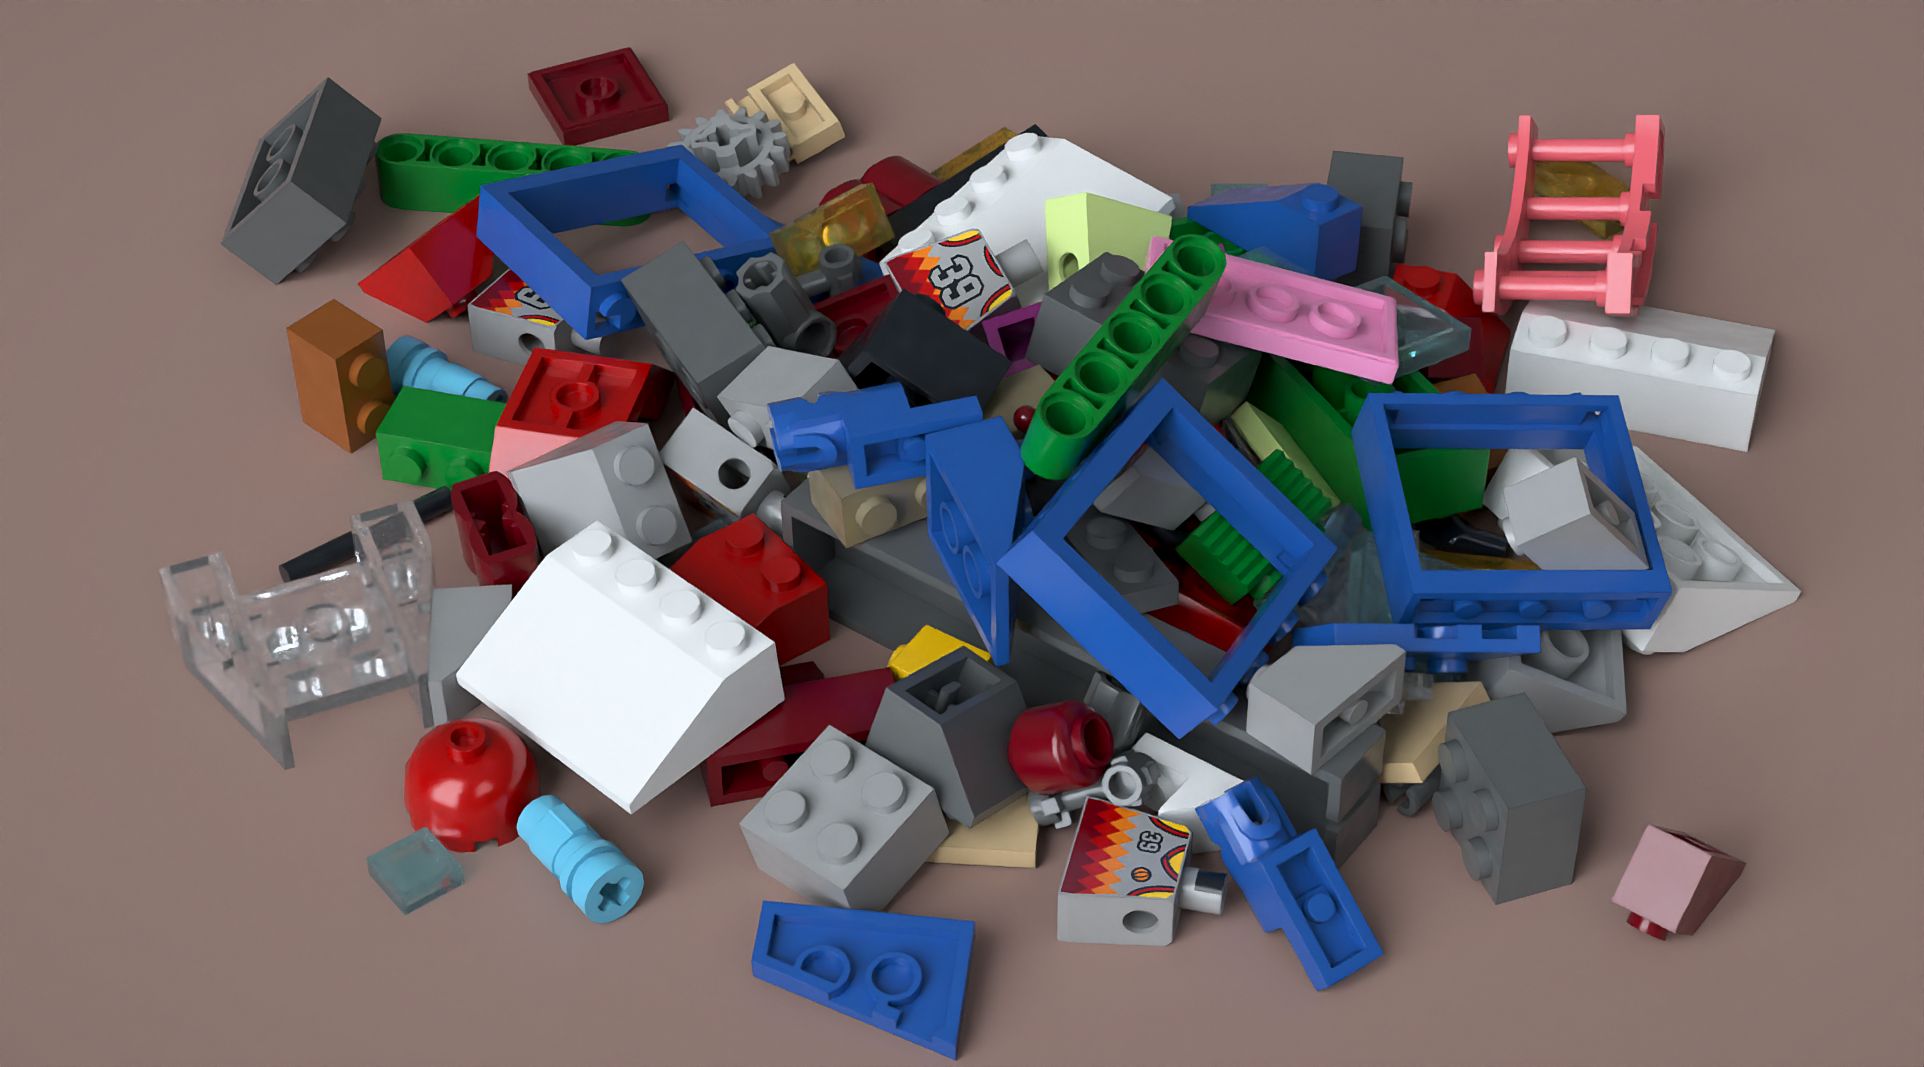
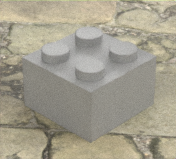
M831 725L820 734L739 823L757 867L816 906L881 912L950 834L933 787Z

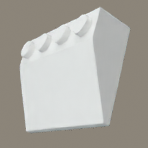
M1024 133L1011 138L1005 144V149L986 166L973 172L970 180L951 198L939 203L935 207L934 213L917 229L904 235L899 240L898 246L883 258L879 264L884 276L888 275L889 272L884 261L891 257L969 229H979L994 256L1027 239L1044 272L1014 288L1020 304L1024 308L1042 302L1044 294L1049 291L1045 225L1046 199L1088 192L1169 215L1176 207L1172 197L1066 139L1040 137L1034 133Z
M1530 300L1521 314L1510 349L1505 394L1525 392L1540 395H1569L1581 392V395H1619L1628 430L1747 452L1775 330L1648 306H1639V315L1637 317H1608L1605 314V307H1597L1596 301Z
M1633 446L1672 594L1651 629L1621 630L1622 642L1626 646L1645 655H1651L1654 652L1684 653L1796 602L1802 592L1644 452L1637 446ZM1508 449L1483 497V504L1499 518L1497 521L1499 527L1504 531L1502 521L1509 516L1502 489L1575 456L1588 468L1584 449Z
M599 520L589 525L544 558L456 673L460 686L630 814H633L785 700L774 641Z

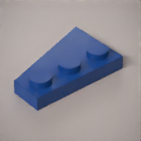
M1332 623L1292 629V648L1295 646L1396 644L1406 651L1404 673L1414 672L1415 663H1427V675H1462L1468 673L1467 662L1541 653L1540 625H1515L1510 628L1482 631V625L1457 624L1453 626L1417 628L1415 624Z
M763 900L751 959L753 976L948 1058L957 1060L976 938L975 921Z

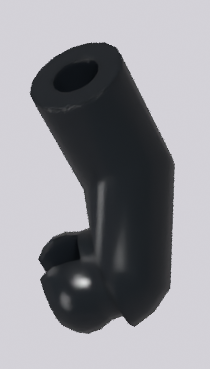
M1459 513L1453 514L1448 518L1420 521L1415 525L1419 539L1423 543L1431 545L1439 552L1494 566H1499L1502 563L1507 547L1506 536L1475 528Z

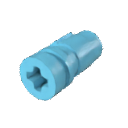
M405 335L398 338L386 351L392 393L398 396L403 386L501 403L508 402V394L505 390L468 368L455 362H449L448 357L443 351L430 347L429 344L413 336Z
M541 796L524 808L517 822L518 835L530 846V851L560 880L562 891L592 922L600 924L613 922L624 916L636 904L644 886L643 873L612 841L602 839L574 809H570L557 796Z

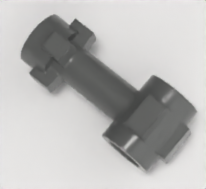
M833 244L822 249L818 256L820 268L796 277L808 298L824 293L825 299L858 287V283L864 280L861 260L854 254L851 247L844 244Z
M1132 749L1111 759V768L1092 787L1047 796L1039 795L1029 790V805L1034 819L1040 826L1055 824L1056 829L1072 825L1077 821L1074 810L1083 808L1086 796L1105 801L1110 800L1116 805L1128 808L1144 804L1151 798L1150 790L1156 785L1161 775L1156 761L1147 754L1135 752Z

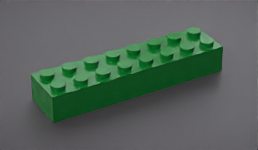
M1188 217L1172 219L1169 234L1170 240H1175L1179 236L1187 234L1202 235L1217 244L1222 243L1225 253L1228 255L1270 265ZM1263 352L1246 401L1284 426L1340 499L1341 503L1369 533L1373 532L1351 436V430L1367 394L1393 393V391H1401L1403 393H1441L1399 352V367L1392 385ZM1394 448L1411 523L1434 518H1448L1456 513L1482 508L1490 449Z

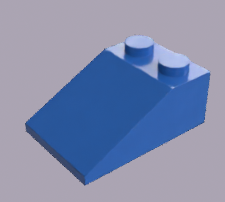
M1002 416L925 435L928 536L996 666L1010 663L1021 587L996 563L1033 520L1031 504L1025 493V480L1031 479L1033 472L1025 465L1021 457L1023 439L1015 441Z

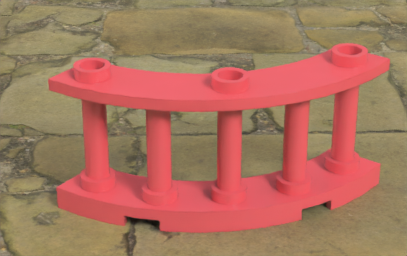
M1519 115L1518 133H1510L1508 140V163L1510 168H1515L1507 224L1504 234H1496L1494 252H1485L1484 269L1475 270L1473 281L1475 306H1482V312L1487 316L1505 315L1509 311L1514 300L1596 301L1597 307H1605V314L1608 317H1637L1639 315V306H1644L1649 290L1658 234V222H1652V212L1648 211L1649 199H1661L1666 128L1660 115H1636L1635 133H1626L1625 138L1538 139L1539 128L1531 115ZM1625 162V167H1633L1630 191H1622L1620 197H1534L1536 163ZM1531 220L1620 221V226H1625L1623 235H1614L1613 241L1528 240ZM1524 264H1607L1605 270L1523 271Z

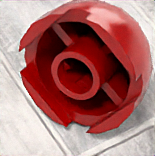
M470 717L457 718L440 724L419 740L405 765L404 802L406 810L410 815L411 825L418 836L433 846L459 853L476 852L475 842H486L497 838L499 847L514 841L519 836L517 822L522 811L533 800L541 797L539 769L534 755L520 735L496 720Z

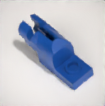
M900 381L849 392L818 393L819 398L814 404L804 400L802 396L767 403L768 415L774 427L770 428L771 440L780 472L789 470L798 473L811 472L847 465L855 489L926 476V434L983 420V412L977 396L910 408Z
M1255 775L1224 791L1225 794L1206 801L1195 808L1211 841L1218 844L1221 848L1220 858L1234 881L1239 885L1264 933L1279 928L1283 929L1316 991L1329 988L1384 955L1316 828L1297 834L1279 799L1272 789L1262 783L1259 775Z

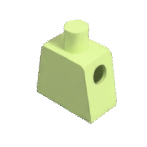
M1088 192L1046 199L1045 225L1049 291L1106 251L1112 255H1120L1133 260L1140 270L1145 272L1146 253L1152 236H1159L1169 239L1172 216Z

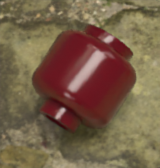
M1071 699L1028 708L1016 718L1011 730L1007 757L1012 770L1030 791L1047 796L1095 785L1104 776L1107 765L1111 761L1114 752V740L1109 724L1102 715L1098 714L1089 704L1078 699Z

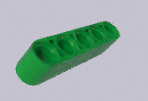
M396 133L378 141L379 147L375 154V163L380 196L384 204L392 208L453 213L478 196L482 184L637 154L639 152L622 149ZM652 213L597 225L634 226L646 221Z
M1197 234L1182 235L1175 239L1044 393L1037 405L1021 445V457L1025 465L1034 474L1052 480L1070 477L1204 316L1227 265L1226 255L1217 243Z

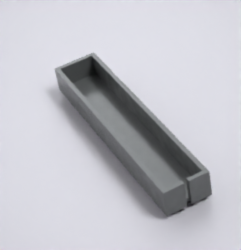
M809 477L781 501L783 542L827 583L829 619L892 651H895L902 644L907 645L927 624L989 653L928 536L927 517L845 548L812 504ZM1021 588L1010 663L996 666L993 661V665L1018 682L1027 709L1071 699L1084 701L1096 671L1101 670L1111 676L1113 675ZM1147 613L1141 614L1207 678L1226 654L1225 651L1196 638L1187 631L1180 630ZM1249 682L1242 687L1238 684L1234 687L1232 692L1239 698V701L1216 726L1208 719H1205L1180 739L1149 710L1147 711L1133 746L1147 732L1243 781L1259 775L1262 783L1272 789L1279 799L1297 834L1316 828L1338 870L1377 826L1381 783L1376 780L1382 774L1386 729L1372 724L1314 773L1309 774L1246 733L1248 708L1246 690Z

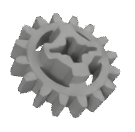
M740 107L734 116H730L723 109H719L716 112V116L711 117L710 121L699 116L695 118L697 128L694 130L689 128L679 129L680 141L669 142L668 147L682 144L742 197H747V194L757 199L763 197L760 187L763 185L777 187L780 184L778 173L788 172L790 169L788 157L791 156L786 132L782 131L781 123L778 119L768 122L767 114L762 110L752 117H748L746 107Z

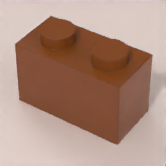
M332 299L286 329L303 422L349 453H353L376 438V431L392 406L394 399L383 329L337 300Z

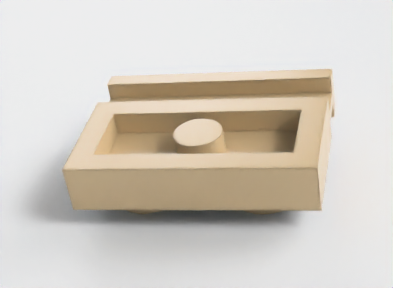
M795 63L788 65L746 89L749 96L735 103L730 98L725 101L731 116H734L740 107H746L748 117H752L762 110L766 112L768 122L778 119L781 123L782 131L786 132L791 156L788 157V162L794 159L799 164L846 137L839 120Z

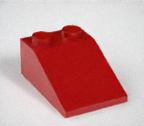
M754 513L699 539L669 568L672 572L774 641L779 666L830 640L827 583Z

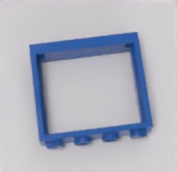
M682 144L482 184L480 186L477 238L585 340L646 326L621 281L622 278L642 266L597 275L553 235L555 233L679 207L723 246V248L694 255L698 260L707 255L711 258L726 282L727 287L722 290L724 294L732 289H736L739 280L736 272L750 257L759 258L772 252L783 258L792 271L796 243ZM596 312H600L605 318L607 317V320L595 323Z
M1162 377L1125 411L996 564L1180 739L1205 719H1208L1216 726L1234 708L1239 698L1232 690L1237 684L1240 687L1246 685L1253 675L1268 662L1270 657L1263 651L1266 644L1268 643L1270 646L1275 645L1297 623L1300 617L1293 611V608L1296 604L1299 606L1306 604L1325 585L1329 577L1322 569L1338 547ZM1144 441L1284 575L1208 678L1063 539Z
M1401 391L1367 394L1351 430V436L1393 624H1415L1417 628L1453 626L1457 624L1482 625V630L1510 628L1515 625H1540V630L1651 629L1671 596L1672 589L1619 395H1581V392L1569 395H1540L1525 392L1467 394L1461 391H1451L1444 394L1403 393ZM1394 448L1584 449L1589 470L1635 513L1649 569L1421 570Z

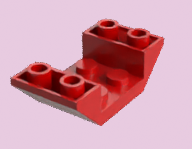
M534 347L496 425L489 473L498 471L510 480L507 473L508 470L615 421L637 422L639 417L658 420L675 382L674 373L650 363ZM519 504L520 513L524 515Z

